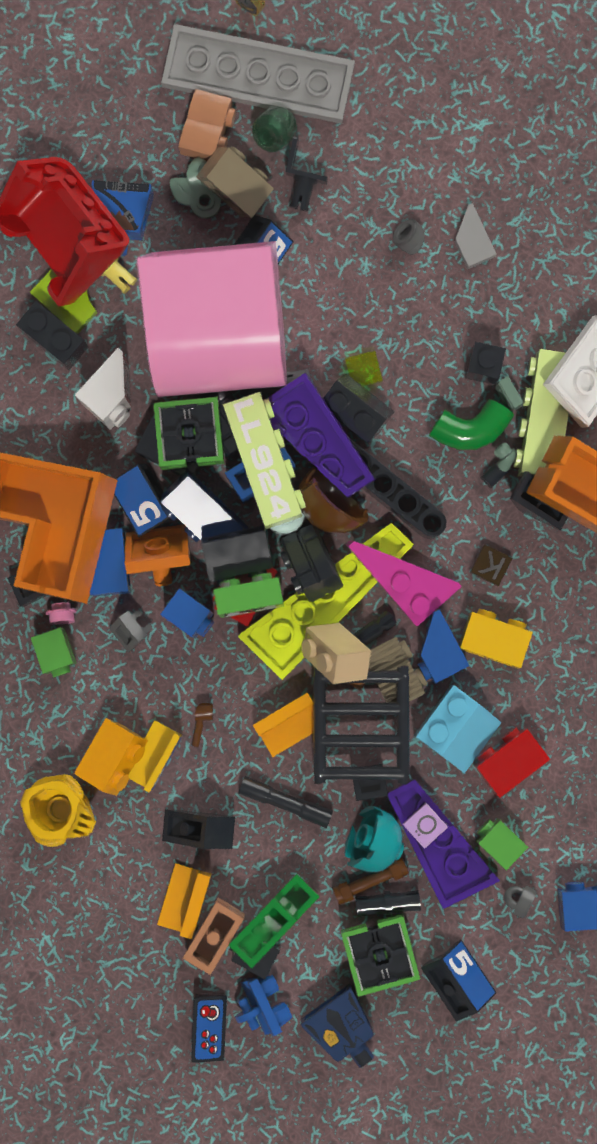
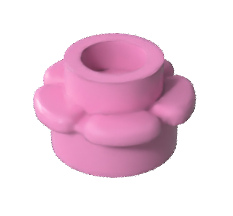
M71 603L52 604V610L46 611V615H49V622L52 625L71 624L75 622L74 614H76L77 609L71 608Z

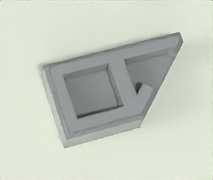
M473 203L468 205L455 239V244L467 269L490 260L497 255Z

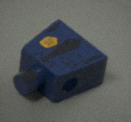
M350 983L301 1018L303 1029L335 1061L339 1062L350 1054L357 1066L361 1068L374 1058L373 1053L365 1043L374 1036V1032Z

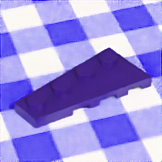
M302 374L267 398L270 401L275 416L269 419L272 427L275 430L279 429L281 436H284L296 450L315 465L343 494L350 497L376 480L308 374Z
M415 779L409 781V784H403L387 792L391 805L443 909L500 881ZM427 803L448 828L424 849L404 827L403 823L422 805Z

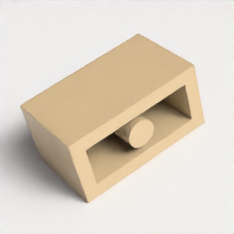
M332 623L306 627L305 639L302 642L303 656L331 683L338 684L367 679L371 650L343 625Z

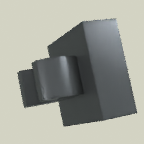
M129 611L125 612L109 628L128 653L147 637V633L152 628L151 624L142 628L136 620L141 616V611H135L132 615Z

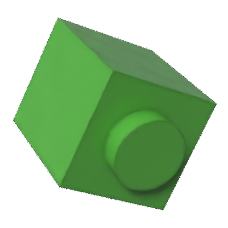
M60 627L31 637L43 674L52 673L53 678L70 673L69 666L77 664L65 628Z
M498 818L494 822L490 819L487 820L477 831L479 838L476 842L505 870L528 848Z

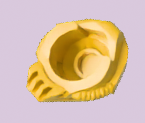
M62 774L41 778L23 793L20 804L25 823L35 841L47 847L60 846L66 842L67 838L89 836V833H92L96 820L88 798L83 794L84 792L78 781L72 776Z

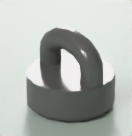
M405 220L396 228L393 242L402 251L414 255L419 252L423 245L424 229L416 220Z
M527 885L524 889L519 886H512L505 891L504 900L507 906L514 909L513 914L523 919L526 918L537 892L536 889ZM513 894L521 896L518 902L512 899Z

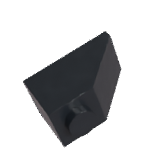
M165 809L162 841L200 849H232L235 817L214 813Z

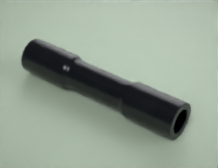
M247 776L244 777L238 792L240 795L264 804L273 805L324 828H327L333 813L331 809L307 800L298 799Z

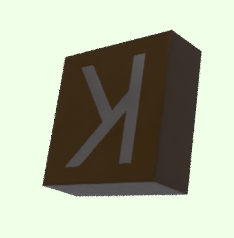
M484 544L470 573L498 587L513 558Z

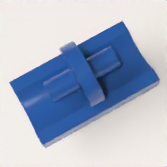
M267 975L265 979L261 977L248 978L240 982L247 998L244 997L238 1000L242 1011L235 1016L237 1023L247 1021L251 1031L261 1026L265 1035L272 1034V1036L281 1033L280 1027L292 1018V1014L285 1002H280L271 1007L266 998L279 991L274 976Z

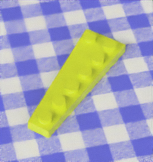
M392 523L363 543L399 559L414 545ZM352 552L335 564L343 583L341 589L330 594L327 593L324 597L314 602H309L304 593L300 595L296 593L283 602L284 607L275 608L238 636L282 680L305 658L302 653V642L305 639L306 627L339 623L376 585L377 581Z

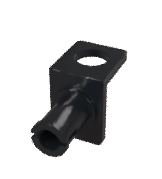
M293 137L285 171L287 176H291L296 180L289 207L298 209L299 201L302 197L300 210L308 212L313 186L317 185V183L327 185L328 177L293 169L299 146V138Z

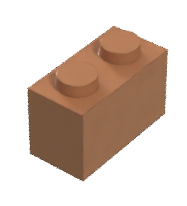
M218 897L186 950L183 959L211 975L244 920L245 913Z

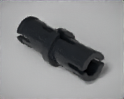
M389 890L384 891V894L355 896L357 917L386 914V917L393 916L392 913L421 911L419 890L401 893H390Z

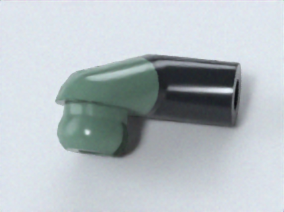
M502 443L494 450V454L499 460L481 476V479L490 488L508 473L516 458L515 449H511L508 443Z

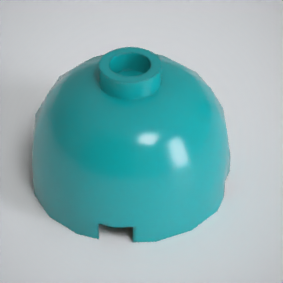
M367 806L359 813L363 819L357 833L353 826L350 830L344 853L345 857L350 859V862H347L348 866L367 872H380L391 866L395 860L401 857L404 850L401 826L391 814L377 807Z

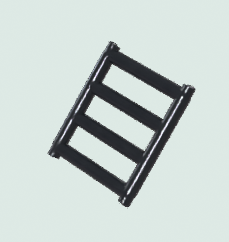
M404 665L397 667V670H368L367 679L345 682L396 683L397 702H326V683L331 682L314 667V783L322 784L326 783V779L398 780V783L409 784V667ZM326 715H397V735L326 734ZM326 747H397V767H326Z

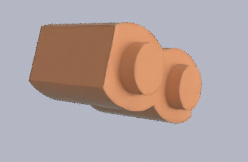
M195 89L179 142L181 155L192 158L200 157L208 161L218 147H227L228 138H225L224 135L227 127H233L236 117V109L232 108V98Z

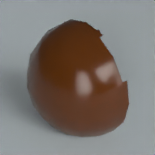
M315 465L309 469L299 484L298 489L301 491L306 506L301 511L313 526L325 532L347 533L362 527L369 518L367 512L369 510L367 508L363 509L354 495L347 497Z

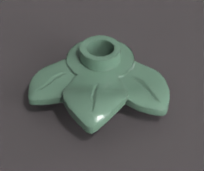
M196 157L188 167L187 178L170 179V188L179 204L190 206L196 216L208 219L214 217L219 212L221 199L196 178L207 162L200 157ZM209 198L211 203L204 207L200 205V200Z

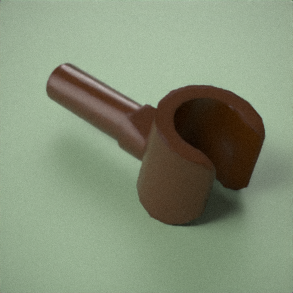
M200 703L196 707L195 730L191 744L194 747H199L203 731V721H213L212 703Z

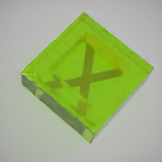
M375 351L345 358L349 376L363 387L383 381Z

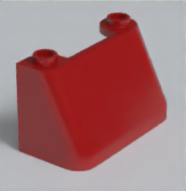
M60 157L17 161L0 196V230L9 237H28L57 275V277L51 279L47 286L49 295L58 307L70 305L123 254L129 244V237L70 162Z

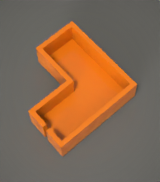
M554 436L542 459L546 466L538 468L526 493L597 533V451L573 436Z
M0 452V520L28 526L14 587L87 604L118 480L100 472Z

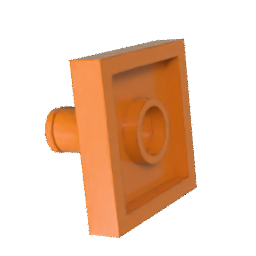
M183 524L155 528L142 537H138L135 531L125 533L126 573L133 574L152 571L156 586L171 584L173 581L171 568L190 565L189 535L184 530L186 526Z

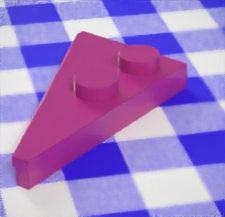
M349 541L345 544L415 626H419L462 587L452 579L362 543Z

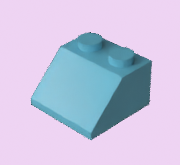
M450 685L414 736L465 773L502 722L456 686Z

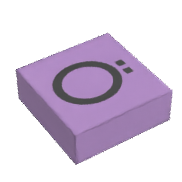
M427 803L422 805L403 823L404 827L424 849L448 828Z

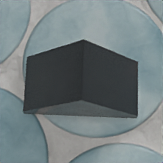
M525 471L510 500L520 512L557 530H561L568 516L526 493L534 475Z

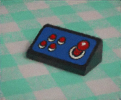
M195 994L192 1063L224 1061L227 995Z

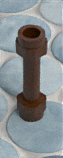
M401 856L383 871L373 872L351 883H347V881L341 882L332 887L339 905L354 900L353 895L391 878H394L395 881L408 875L409 872Z

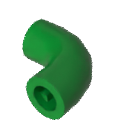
M491 399L486 401L479 414L472 419L464 420L444 410L433 426L429 436L441 444L457 450H478L493 443L506 430L514 414L502 404Z

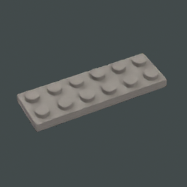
M174 24L161 84L163 88L193 94L195 89L232 98V102L342 124L355 60Z

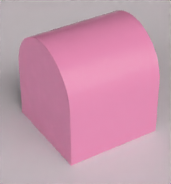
M276 241L151 252L137 258L148 359L154 389L158 397L287 385L285 338Z

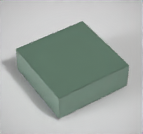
M509 376L498 381L495 390L504 406L512 412L519 409L524 402Z

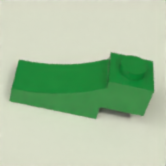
M296 874L229 946L253 968L320 896Z

